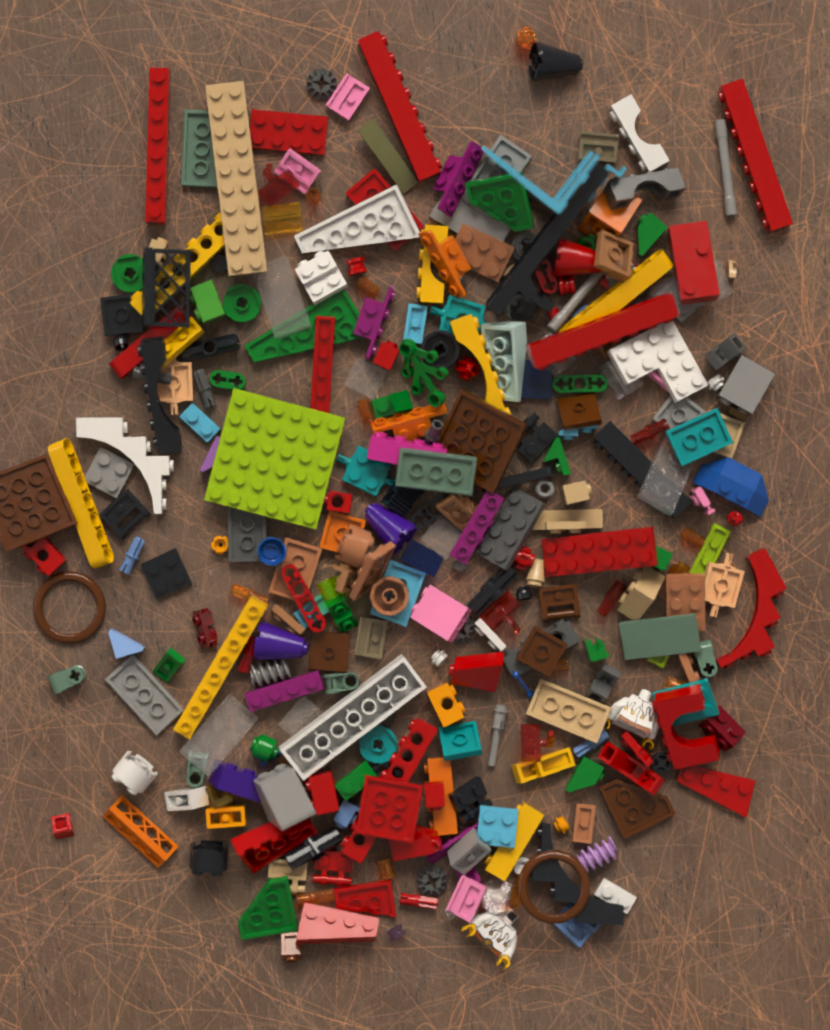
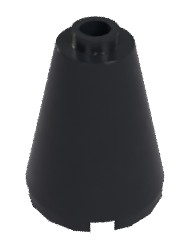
M541 42L532 44L529 59H532V66L528 65L531 80L539 81L576 75L583 69V59L578 54Z

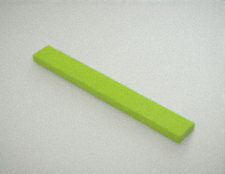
M713 523L688 574L704 573L707 561L716 563L731 531ZM670 655L648 657L646 660L664 668Z

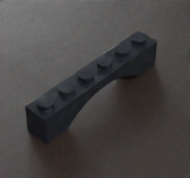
M164 336L141 339L137 350L138 356L143 359V364H140L141 374L146 376L144 392L149 394L150 401H147L148 413L152 412L153 419H150L151 431L155 430L156 435L153 438L154 449H158L159 455L182 452L180 429L165 413L158 395V376L167 359Z

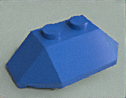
M729 457L701 465L692 483L758 517H761L769 501L762 474Z

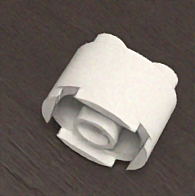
M127 751L114 767L112 778L116 782H122L126 785L127 790L133 795L144 793L158 773L157 771H152L154 767L138 754L133 756L130 755L132 751Z

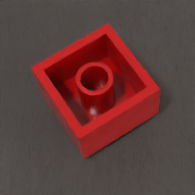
M332 769L314 772L308 777L309 779H306L307 791L312 792L310 802L316 811V815L339 811L340 803L336 787L334 786L335 781Z

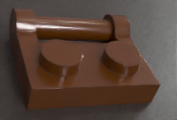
M577 584L538 588L543 623L548 622V620L567 617L581 618ZM573 604V609L547 612V607Z

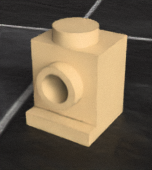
M160 237L157 240L152 239L149 247L153 249H167L168 240ZM156 253V262L162 267L164 265L162 261L167 260V257L164 254Z

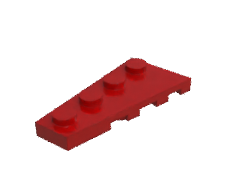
M696 765L678 770L676 781L747 818L755 780Z

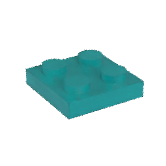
M476 721L438 727L444 761L482 755Z

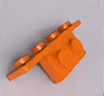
M431 230L419 232L418 235L421 238V243L430 254V259L435 263L440 277L448 287L449 293L458 298L465 297L467 294L459 278L468 272L471 267L454 236H449L439 244Z
M445 403L437 408L431 405L416 407L411 411L398 412L390 417L378 418L371 422L374 434L377 431L383 432L393 429L394 437L395 435L404 436L406 440L413 441L414 439L425 437L426 430L431 426L429 418L448 412Z

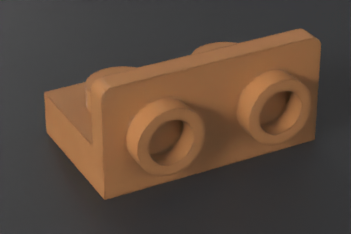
M451 493L439 501L436 508L462 531L478 505L476 502H472L467 495Z
M343 562L333 564L332 568L341 572L336 579L337 586L335 590L340 593L351 592V586L359 576L357 573L361 567L355 568Z
M277 604L264 618L267 623L297 636H300L305 630L302 625Z

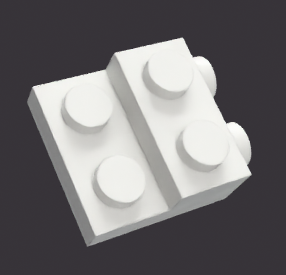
M319 251L312 260H303L295 268L314 305L348 287L329 251Z

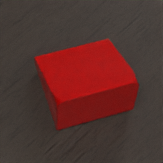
M70 813L51 817L53 835L56 839L75 835Z

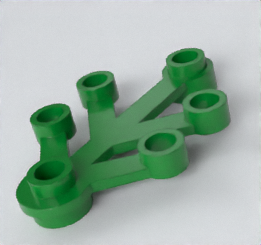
M411 339L403 340L399 346L400 354L404 357L401 374L404 378L413 376L412 393L418 395L424 391L421 383L422 378L430 392L428 396L429 404L435 408L443 405L446 399L445 394L437 390L428 373L442 380L448 376L447 369L445 367L435 368L421 362L419 357H422L427 362L433 363L438 360V353L435 350L427 352L418 348Z

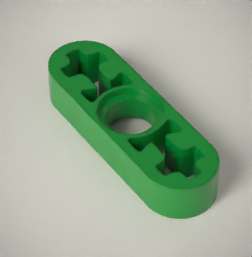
M600 374L560 375L552 381V388L557 393L602 392L608 386L607 378ZM568 378H572V390H569V386H563L562 390H560L559 386L555 385V383L559 382V379H562L565 383L569 382ZM581 378L585 381L583 389L575 387L574 382L576 379ZM587 378H591L590 382H595L597 378H600L604 385L601 386V389H598L597 385H591V389H588L589 381Z

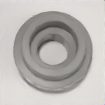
M540 480L535 486V492L540 498H549L554 493V485L549 480ZM543 485H546L548 487V491L546 493H543L541 491V487Z

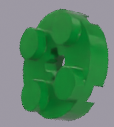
M126 254L119 257L111 269V278L120 290L126 293H135L138 290H142L143 259L135 254ZM129 268H132V271H136V275H133L132 279L129 276H125Z
M234 285L228 289L224 296V311L235 322H249L261 310L260 295L256 289L249 285ZM240 298L248 301L243 309L241 306L237 307Z

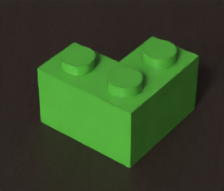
M212 280L190 288L192 291L190 299L192 304H196L198 308L194 310L198 321L208 325L227 317Z

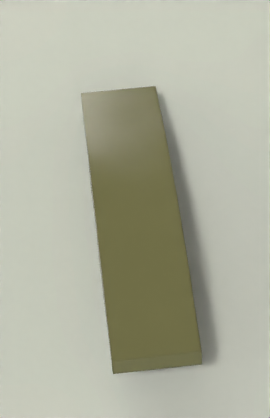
M373 118L357 130L393 182L398 185L402 194H405L419 183Z

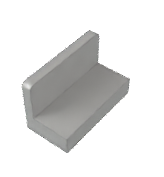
M472 828L447 853L451 867L465 875L488 855L491 849L489 845L479 840L477 830Z

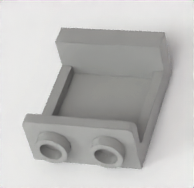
M741 355L735 362L736 365L717 397L721 398L719 401L724 405L730 406L731 404L737 407V410L751 415L775 374Z

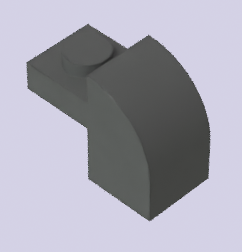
M734 333L705 355L708 363L717 370L741 353L746 347L737 334Z
M604 663L596 672L585 697L603 704L622 672Z

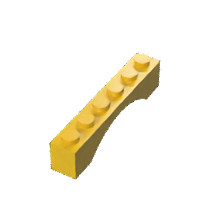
M468 314L449 321L456 340L473 353L482 368L486 391L484 401L511 415L509 407L505 408L503 400H506L503 390L497 387L496 382H499L497 373L491 370L490 364H493L489 353H485L483 347L486 346L483 334L479 336L477 328L480 325L477 317Z

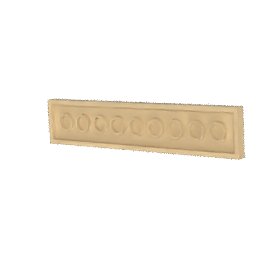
M244 81L205 85L229 277L265 273L267 272Z

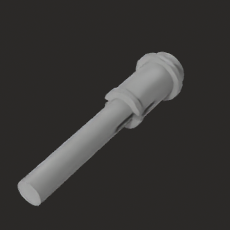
M496 704V707L493 708L495 711L492 725L494 731L488 760L489 766H495L501 729H504L506 713H508L507 706Z

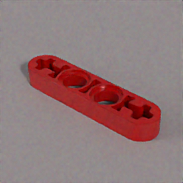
M285 565L281 570V575L309 628L314 632H321L326 626L325 618L301 573L295 565ZM287 567L295 569L293 573L295 579L297 577L300 578V581L294 582L291 586L289 584V581H292L291 577L285 576ZM296 584L304 586L305 591L302 595L294 593L293 589ZM305 601L313 603L314 609L311 612L304 611L303 603ZM316 610L319 613L315 615L317 620L323 621L320 629L312 626L314 623L312 617L310 619L307 618V615H312Z

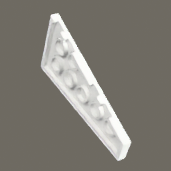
M395 185L294 235V238L301 252L308 253L420 238L418 235L420 231L398 185Z

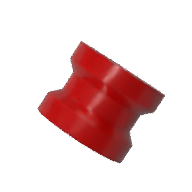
M364 257L346 260V265L349 266V276L367 273V269L363 264L365 261Z
M573 275L568 278L558 277L559 296H563L565 293L575 294Z

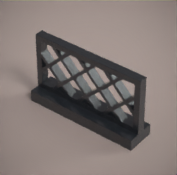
M151 247L143 249L142 327L189 328L191 250L153 249ZM156 253L164 254L169 259L162 267L156 262ZM177 254L186 255V263L182 267L173 260ZM170 261L178 269L172 276L163 269ZM160 270L168 278L162 286L155 280V275ZM178 272H181L186 277V281L181 287L172 279ZM169 281L178 288L171 296L163 289ZM159 290L168 297L162 305L155 300V294ZM178 291H181L185 296V302L181 306L172 298ZM169 300L178 308L171 315L163 308ZM159 309L168 317L164 322H155V313ZM180 310L185 315V323H177L172 316Z

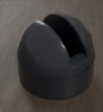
M120 334V337L115 336L113 339L114 349L122 351L128 348L129 342L127 337Z
M524 586L517 589V601L532 599L531 591L528 587Z

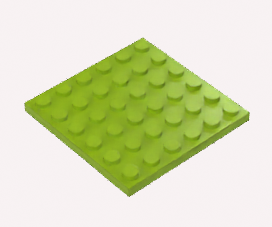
M233 388L204 500L316 529L345 417Z

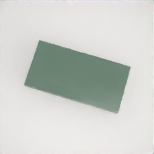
M184 109L181 187L218 188L208 110Z
M400 447L395 486L472 496L477 457Z
M696 613L619 623L625 660L700 652L702 650Z

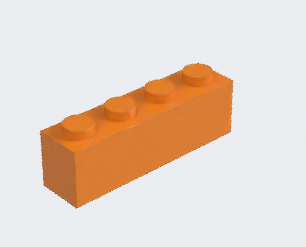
M444 756L427 757V762L424 763V772L429 774L428 782L443 781L445 806H441V810H430V807L428 808V811L433 813V820H429L430 829L437 830L438 836L458 834L456 812L448 794L454 791L451 761H444Z

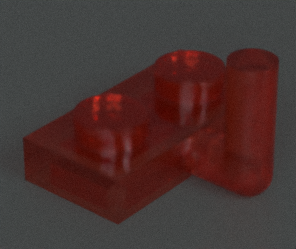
M267 163L263 171V175L269 183L258 190L259 195L269 207L300 186V182L289 168L275 177L272 174L273 165L271 163Z
M508 590L479 615L492 631L504 621L515 633L521 631L520 626L510 616L521 604Z
M521 724V761L540 762L541 747H552L554 745L555 732L550 730L547 732L546 740L540 739V725Z

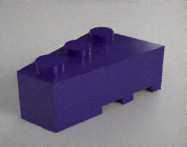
M215 760L208 779L215 788L261 803L253 782L259 775L255 774L254 770L248 768L241 769L233 763Z

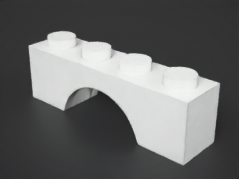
M632 94L611 105L609 114L614 122L617 121L621 127L619 128L621 136L629 141L630 145L628 147L631 153L637 155L640 160L638 162L640 169L643 172L655 171L666 165L670 160L660 144L645 143L638 137L635 131V120L641 110Z

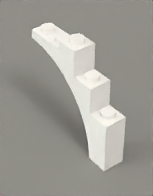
M123 417L76 418V437L105 442L119 449L135 463L149 486L154 514H163V510L167 509V499L163 498V491L167 490V481L163 479V476L171 475V471H174V460H171V456H148V452H151V441H148V437H125V433H128V422H125Z

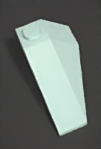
M502 321L482 324L481 333L486 342V346L483 347L484 350L487 349L491 356L493 364H490V367L493 366L494 371L497 373L499 382H496L497 387L503 390L506 399L503 401L520 402L526 355L525 345H527L526 322Z

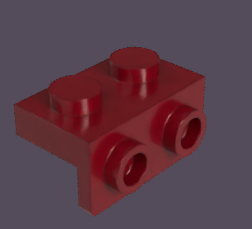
M718 705L719 715L706 718L699 723V727L706 735H715L718 747L726 752L733 748L746 732Z

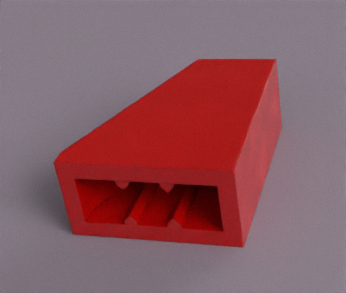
M504 652L456 657L454 664H450L448 675L452 676L450 684L496 693L503 666Z
M416 825L413 843L388 839L394 861L434 854L442 849V841L440 836H438L437 830Z

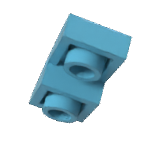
M598 425L570 430L562 429L558 432L557 436H562V440H573V436H578V429H581V433H593V429H597Z

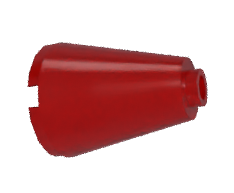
M559 238L554 276L601 273V269L594 267L596 250L564 238Z

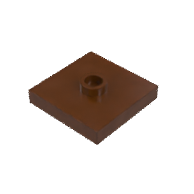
M595 392L557 398L564 430L602 424Z
M534 625L516 660L550 678L568 644Z
M312 631L309 669L347 672L350 634Z

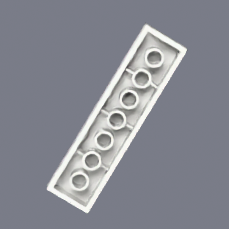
M401 654L281 744L279 749L304 781L427 687Z

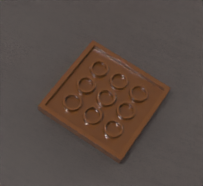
M460 389L440 432V438L435 443L443 444L444 448H447V453L477 457L474 483L494 494L503 479L528 424L468 391Z
M48 454L0 472V543L5 553L77 524Z

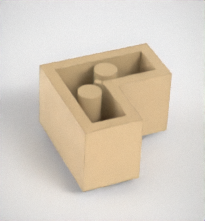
M649 566L636 571L632 578L635 581H632L627 588L628 593L624 592L618 600L621 604L617 611L632 620H639L654 601L665 579L664 575Z

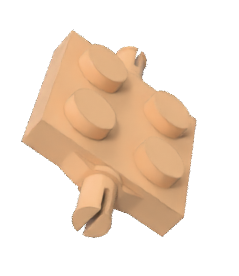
M174 358L160 371L172 374L171 384L157 383L160 402L170 404V415H174V407L175 415H179L178 403L194 401L192 362H179Z
M726 552L724 563L716 564L707 561L704 572L705 601L712 604L710 616L717 617L719 607L728 606L735 608L745 571L731 566L734 554Z

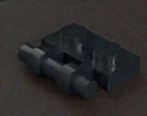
M535 413L524 420L528 424L525 433L530 428L534 433L527 440L522 437L520 441L522 445L517 449L531 463L557 436L545 422L539 427L535 424L539 419V416Z
M474 777L448 794L454 811H462L463 813L459 818L462 824L467 821L471 822L479 814L480 805L492 806L490 799L485 801L482 799L487 794L481 777ZM475 803L476 807L471 810L469 805Z

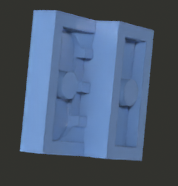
M567 903L558 914L568 911L576 903ZM573 918L568 922L553 925L577 948H580L602 924L577 923L576 918Z

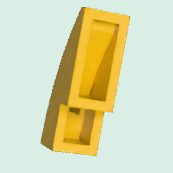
M570 747L515 763L511 765L516 783H525L573 767L575 762Z

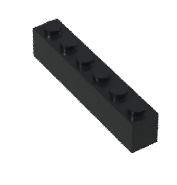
M608 421L593 437L595 440L593 444L600 451L604 449L609 454L607 458L612 463H618L622 467L621 471L628 478L631 476L636 480L634 484L641 491L645 489L650 494L648 498L655 505L659 503L663 507L661 511L668 518L671 516L677 518L692 503L611 421Z

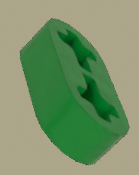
M215 370L209 377L210 383L217 388L241 390L246 385V379L240 373ZM220 373L221 377L227 378L226 382L220 381L219 384H216L213 377ZM236 376H239L243 383L235 387V384L229 382V379H236Z

